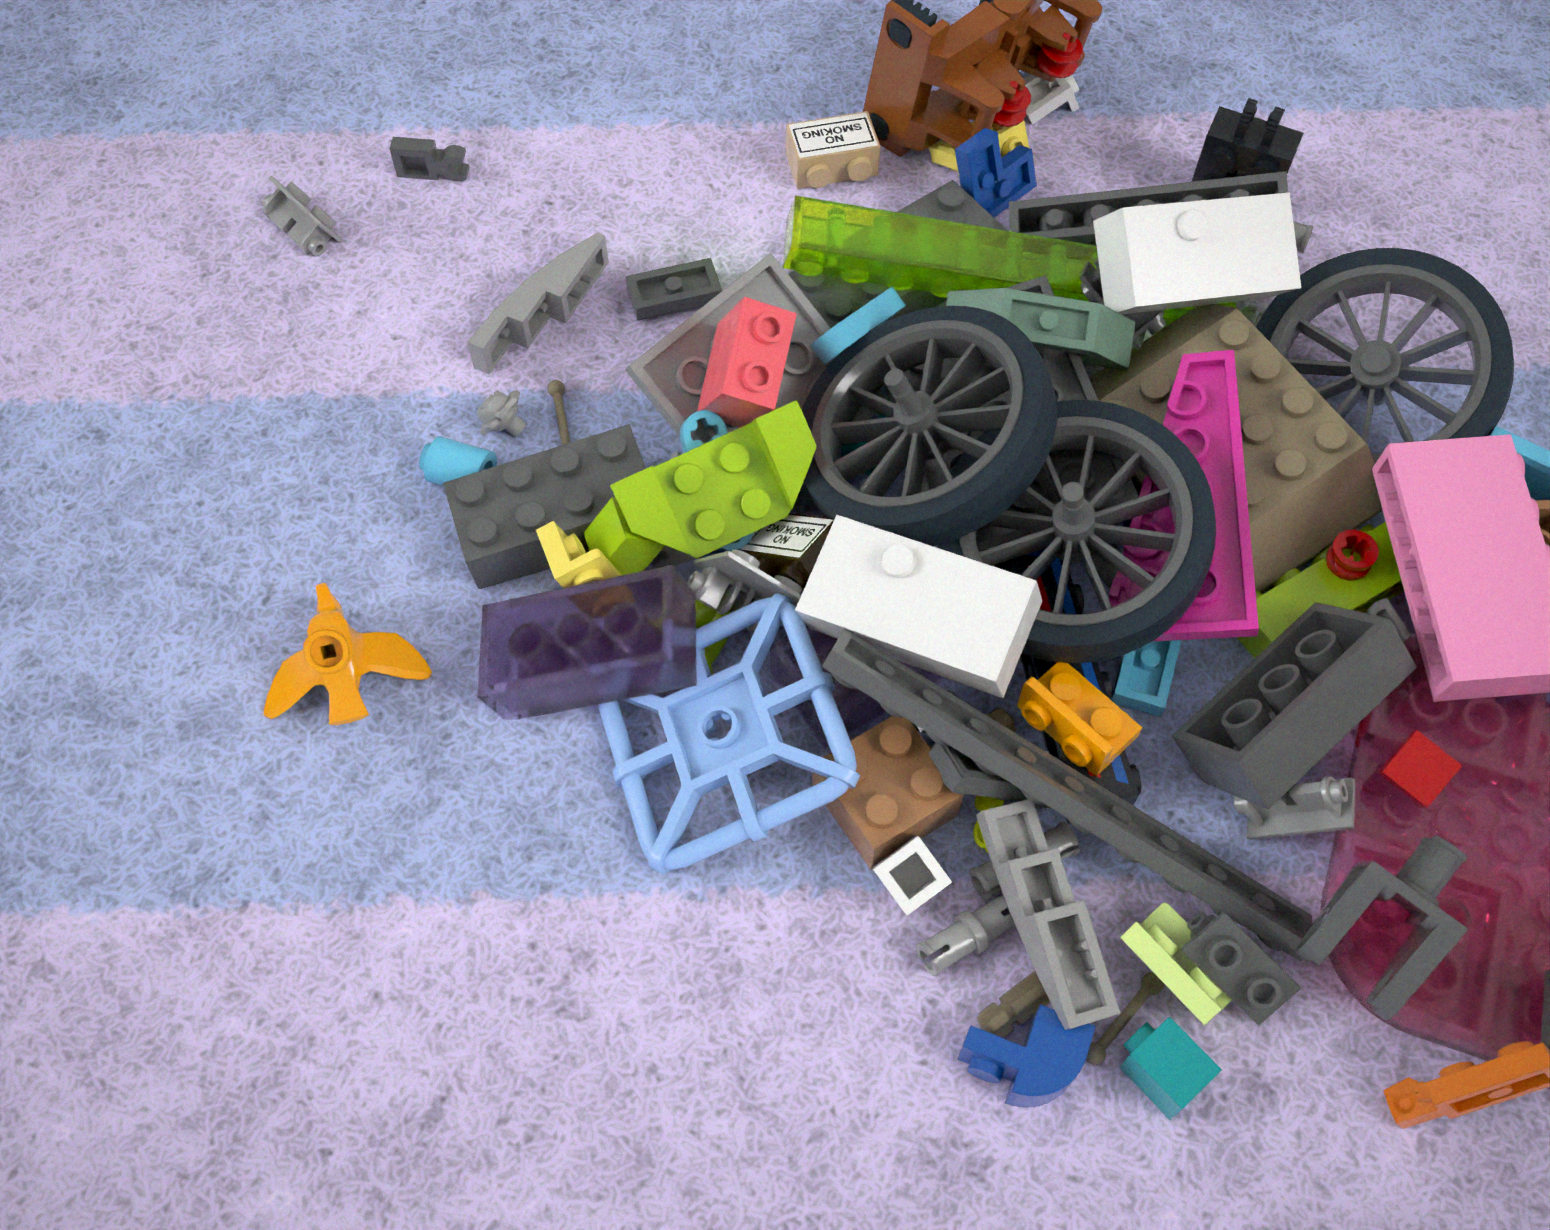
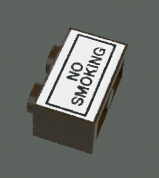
M789 514L788 517L755 531L751 541L739 550L756 558L760 562L758 569L774 578L776 575H779L797 583L802 588V594L834 519Z

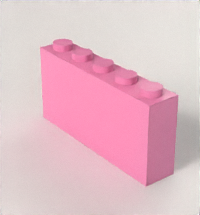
M1511 434L1388 444L1373 466L1372 472L1434 702L1550 693V546L1545 544L1539 525L1538 504L1530 497L1524 478L1525 463L1522 456L1516 452Z

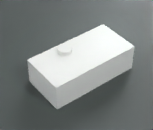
M1290 193L1123 207L1093 221L1104 306L1121 315L1264 299L1301 288Z
M836 515L795 611L809 629L838 639L845 628L898 661L1004 698L1041 606L1042 598L1036 580Z

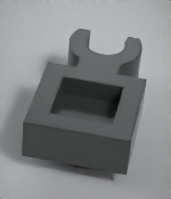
M393 136L389 150L397 177L439 180L440 175H445L447 178L455 181L467 180L470 166L463 163L466 154L464 147L450 145L445 149H437L435 140Z

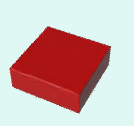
M1415 730L1408 735L1377 773L1421 808H1428L1460 770L1462 765L1421 732Z

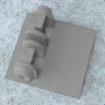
M733 549L732 552L726 551L695 559L693 565L703 571L702 573L698 571L693 572L686 584V589L692 591L691 597L698 600L711 609H717L716 611L720 615L728 612L738 593L740 594L731 612L757 600L772 597L775 593L789 596L793 601V605L797 607L802 592L801 586L794 581L779 575L773 578L758 569L760 562L756 558L737 549ZM758 623L746 629L754 634Z

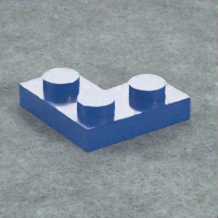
M984 128L955 149L961 188L993 217L1007 209L1009 202L1019 200L1037 186L1032 149L1018 145L1001 158L998 132Z

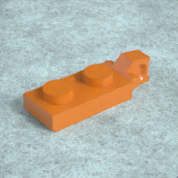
M1528 1041L1513 1043L1500 1049L1497 1052L1498 1058L1478 1065L1468 1061L1449 1065L1439 1072V1078L1425 1083L1407 1077L1384 1089L1383 1092L1395 1123L1402 1129L1445 1115L1449 1119H1453L1550 1087V1050L1543 1042L1537 1045H1533L1532 1042Z

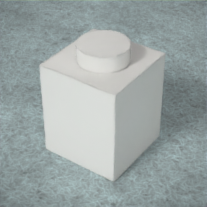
M917 835L873 867L875 873L906 915H909L952 883Z

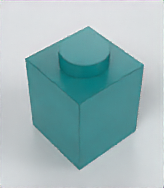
M1170 1016L1156 1030L1148 1022L1141 1026L1124 1043L1123 1046L1130 1055L1119 1066L1169 1120L1175 1117L1222 1071Z

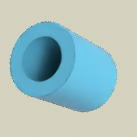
M438 436L432 443H427L424 446L420 455L419 466L421 470H424L426 481L443 486L444 482L497 466V456L493 451Z

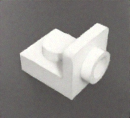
M1031 74L1024 78L1025 86L1031 94V103L1026 109V116L1032 125L1065 102L1072 112L1079 109L1074 95L1079 91V87L1072 75L1067 78H1056L1054 82H1049Z

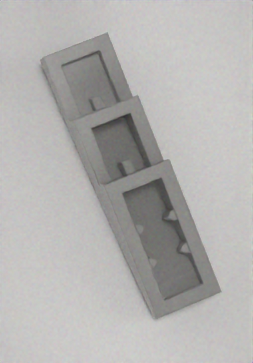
M597 232L561 253L526 279L494 309L467 342L475 369L490 375L512 343L528 349L550 318L567 323L609 263L605 235Z
M1027 799L983 810L976 814L993 869L1014 924L1064 1030L1121 1014L1085 900L1075 902L1059 849H1048L1034 802Z

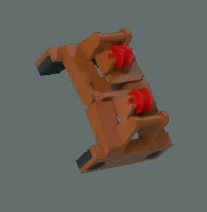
M891 0L886 4L863 112L868 111L879 144L899 157H902L911 149L922 152L940 139L957 148L984 128L991 129L992 127L1002 130L1004 126H1016L1022 123L1026 117V109L1031 103L1030 91L1025 86V80L1018 71H1024L1049 82H1054L1056 78H1067L1073 75L1084 60L1085 53L1083 48L1093 23L1098 21L1101 16L1102 5L1097 0H980L979 6L950 26L944 19L936 23L938 15L933 13L929 16L930 9L925 7L921 10L922 4L920 2L913 5L914 0ZM1044 1L1052 4L1044 12L1040 7ZM1059 8L1077 18L1074 28L1062 15ZM932 85L940 87L937 91H931ZM970 119L975 121L974 125L969 121Z

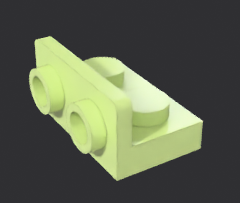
M1162 903L1142 923L1135 922L1120 938L1203 1025H1206L1232 999L1182 952L1181 948L1191 940V931L1187 928L1188 923L1168 903Z

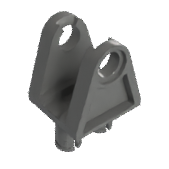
M1434 835L1431 839L1427 837L1421 839L1419 846L1396 876L1373 860L1356 862L1298 944L1295 954L1306 962L1312 960L1320 965L1373 900L1385 902L1392 900L1409 913L1405 922L1413 927V930L1366 999L1373 1006V1012L1385 1021L1391 1019L1468 930L1467 927L1438 907L1440 903L1436 900L1461 864L1467 861L1468 856L1445 839Z

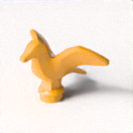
M321 583L316 585L317 614L309 621L308 637L303 643V649L282 662L268 692L263 715L269 719H274L291 708L312 687L324 685L329 693V725L352 723L369 716L359 692L361 675L372 671L404 679L424 680L432 675V670L413 645L397 633H359L354 630L344 618L342 606L331 593L328 585Z

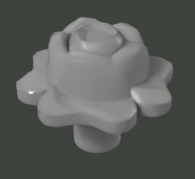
M497 390L494 392V395H489L483 401L481 407L477 410V414L483 422L480 431L483 437L490 431L494 430L497 432L503 429L507 430L512 436L517 437L525 428L527 423L517 416V404L520 395L518 390L512 391L508 396Z

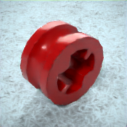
M1355 529L1345 530L1339 533L1333 540L1332 545L1326 552L1325 560L1327 567L1337 577L1348 581L1364 578L1371 570L1373 564L1378 559L1379 549L1375 540L1367 533ZM1345 549H1350V550H1351V551H1350V554H1351V557H1350V558H1347V557L1343 554V551H1344ZM1354 552L1358 553L1361 557L1358 562L1353 561Z

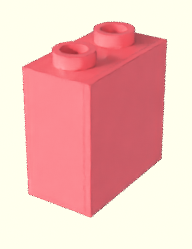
M744 296L717 324L697 411L707 410L714 412L722 418L725 424L740 428L751 423L754 419L775 410L797 313Z

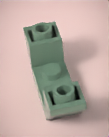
M1009 288L949 291L947 293L946 306H968L1000 315L1025 333L1034 347L1081 354L1083 364L1120 370L1129 369L1135 322L1100 303Z

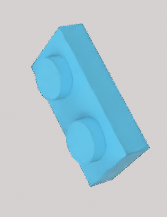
M1181 640L1153 641L1123 655L1111 701L1121 706L1161 717L1166 708Z

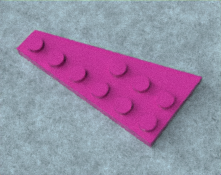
M1234 350L1183 354L1168 400L1163 426L1174 433L1188 447L1205 473L1215 509L1216 541L1210 569L1192 605L1168 631L1154 641L1258 636L1259 625ZM1148 476L1144 478L1139 497L1160 491ZM1169 506L1132 518L1129 527L1175 534ZM1124 545L1122 555L1155 578L1166 563L1170 552ZM1117 571L1116 577L1113 579L1109 592L1111 607L1127 601L1143 590L1119 571Z

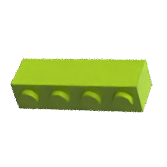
M1386 522L1376 528L1372 524H1368L1359 530L1370 535L1377 543L1379 549L1378 559L1364 578L1348 581L1334 575L1326 564V552L1329 549L1327 548L1312 561L1310 567L1301 572L1298 568L1291 569L1276 581L1273 589L1264 594L1259 590L1256 591L1258 636L1236 637L1254 659L1315 602L1366 613L1367 609L1374 602L1385 598L1389 601L1404 592ZM1345 549V550L1343 551V554H1344L1347 558H1350V557H1351V554H1350V551H1351V550H1350V549ZM1356 552L1353 553V561L1358 562L1361 559L1360 555Z

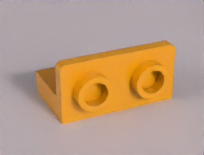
M1057 662L1040 679L1036 680L1034 677L1028 679L1023 684L1017 707L1021 709L1023 717L1032 727L1048 733L1061 745L1062 751L1071 762L1080 767L1085 766L1095 776L1101 773L1138 738L1143 728L1068 663Z

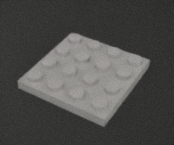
M771 253L625 369L678 436L683 422L690 415L697 412L717 324L744 296L797 313L775 409L795 400L798 401L802 409L813 385L833 361L831 360L826 365H823L810 347L814 341L831 329L830 326ZM880 389L874 393V395L888 400ZM862 406L852 421L868 420L876 412ZM697 421V429L691 433V438L693 441L701 440L703 444L708 443L709 439L715 436V431L713 427L705 428L702 421ZM725 424L728 433L738 429V427Z

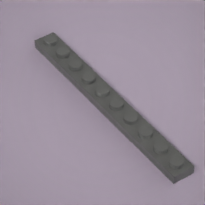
M843 629L821 666L830 671L839 683L851 689H859L877 700L880 706L889 714L908 719L924 729L928 736L936 743L955 748L971 758L975 765L983 772L992 776H1000L1020 788L1023 795L1030 801L1039 805L1046 804L1067 817L1068 821L1079 831L1086 834L1093 833L1114 846L1116 851L1126 860L1132 863H1141L1161 875L1164 881L1173 889L1183 893L1188 892L1205 902L1215 914L1219 915L1224 911L1233 921L1255 933L1269 948L1275 951L1283 950L1300 962L1303 960L1295 954V950L1313 924L1312 915L849 630Z

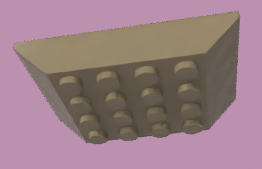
M1218 304L1196 306L1145 340L1140 349L1133 348L1131 350L1129 369L1120 370L1105 367L1089 379L1098 401L1133 409L1163 425L1168 400L1182 355L1234 350L1255 591L1259 590L1263 593L1273 586L1285 573L1291 569L1301 567L1329 548L1339 533L1345 530L1356 529L1383 511L1372 472L1375 461L1367 443L1238 308ZM1140 469L1131 478L1138 496L1140 495L1144 478L1147 476Z

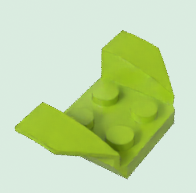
M795 400L708 443L655 467L650 466L611 484L610 487L631 532L697 559L788 517L800 492L817 446L798 401Z

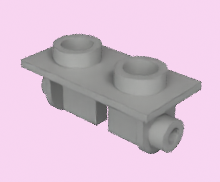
M270 176L268 178L278 188L273 194H269L263 199V212L286 232L306 254L322 255L327 248V242L332 237L340 243L344 241L332 230L337 222L317 205L311 210L307 204L312 199L293 182H290L285 187L274 177Z
M1328 776L1323 777L1321 782L1294 785L1270 809L1235 796L1234 805L1239 815L1246 814L1248 817L1246 838L1253 840L1354 829L1355 779L1352 777L1335 780L1333 777Z

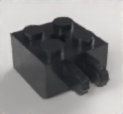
M1248 98L1242 113L1219 106L1206 135L1191 182L1285 171L1288 174L1304 132L1279 125L1285 109L1275 106L1274 110L1270 112L1267 121L1256 118L1258 101Z

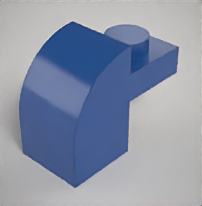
M1040 1004L1032 1018L1023 1046L970 1025L957 1060L969 1064L967 1071L986 1082L998 1084L1002 1078L1012 1081L1005 1104L1024 1108L1042 1106L1061 1096L1080 1073L1087 1058L1096 1026L1088 1023L1064 1030L1055 1010Z

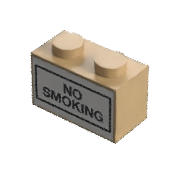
M868 111L786 124V156L797 189L807 187L821 188L831 183L848 180L863 181L869 177L878 176L881 147Z

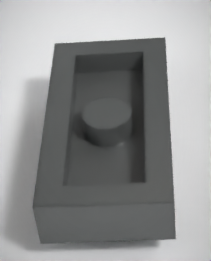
M711 258L626 276L627 290L637 321L702 307L722 292Z

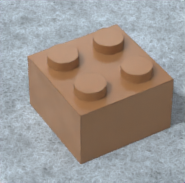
M891 716L851 740L857 763L856 772L860 775L855 789L848 788L846 793L825 805L867 866L872 870L876 864L917 835L922 839L957 817L964 795L951 792L943 783L939 770L929 756L931 748L912 723L906 718ZM832 752L822 757L835 762ZM812 773V786L825 781L827 778Z

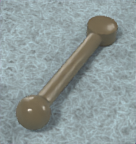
M553 380L548 384L547 391L554 400L561 444L564 445L571 443L562 398L565 386L561 381Z
M1154 972L1146 973L1142 977L1141 989L1099 1040L1091 1042L1086 1058L1088 1063L1092 1065L1103 1063L1106 1058L1105 1050L1150 995H1158L1163 990L1164 983Z

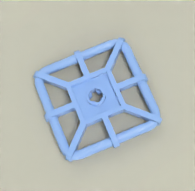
M775 593L772 597L750 603L698 629L690 626L680 631L679 638L618 666L607 677L601 676L595 687L599 691V712L616 765L612 771L615 783L623 788L640 847L647 860H649V867L657 872L666 874L670 870L688 867L750 838L757 842L768 837V830L836 800L846 793L848 788L855 789L860 775L856 772L855 752L832 695L835 685L831 675L823 672L806 625L795 611L796 606L793 605V601L789 596ZM758 623L741 661L711 675L704 655V648ZM780 626H784L803 679L766 696L758 673ZM686 656L696 682L665 698L627 685ZM618 700L626 701L659 714L668 742L635 756ZM807 700H812L835 762L783 743L774 715ZM723 718L728 724L732 723L731 730L726 737L720 740L717 737L710 739V733L717 729L715 721ZM781 760L827 778L823 782L758 810L746 775ZM675 762L682 787L660 833H658L643 780L647 774ZM730 783L741 819L678 847L700 797Z

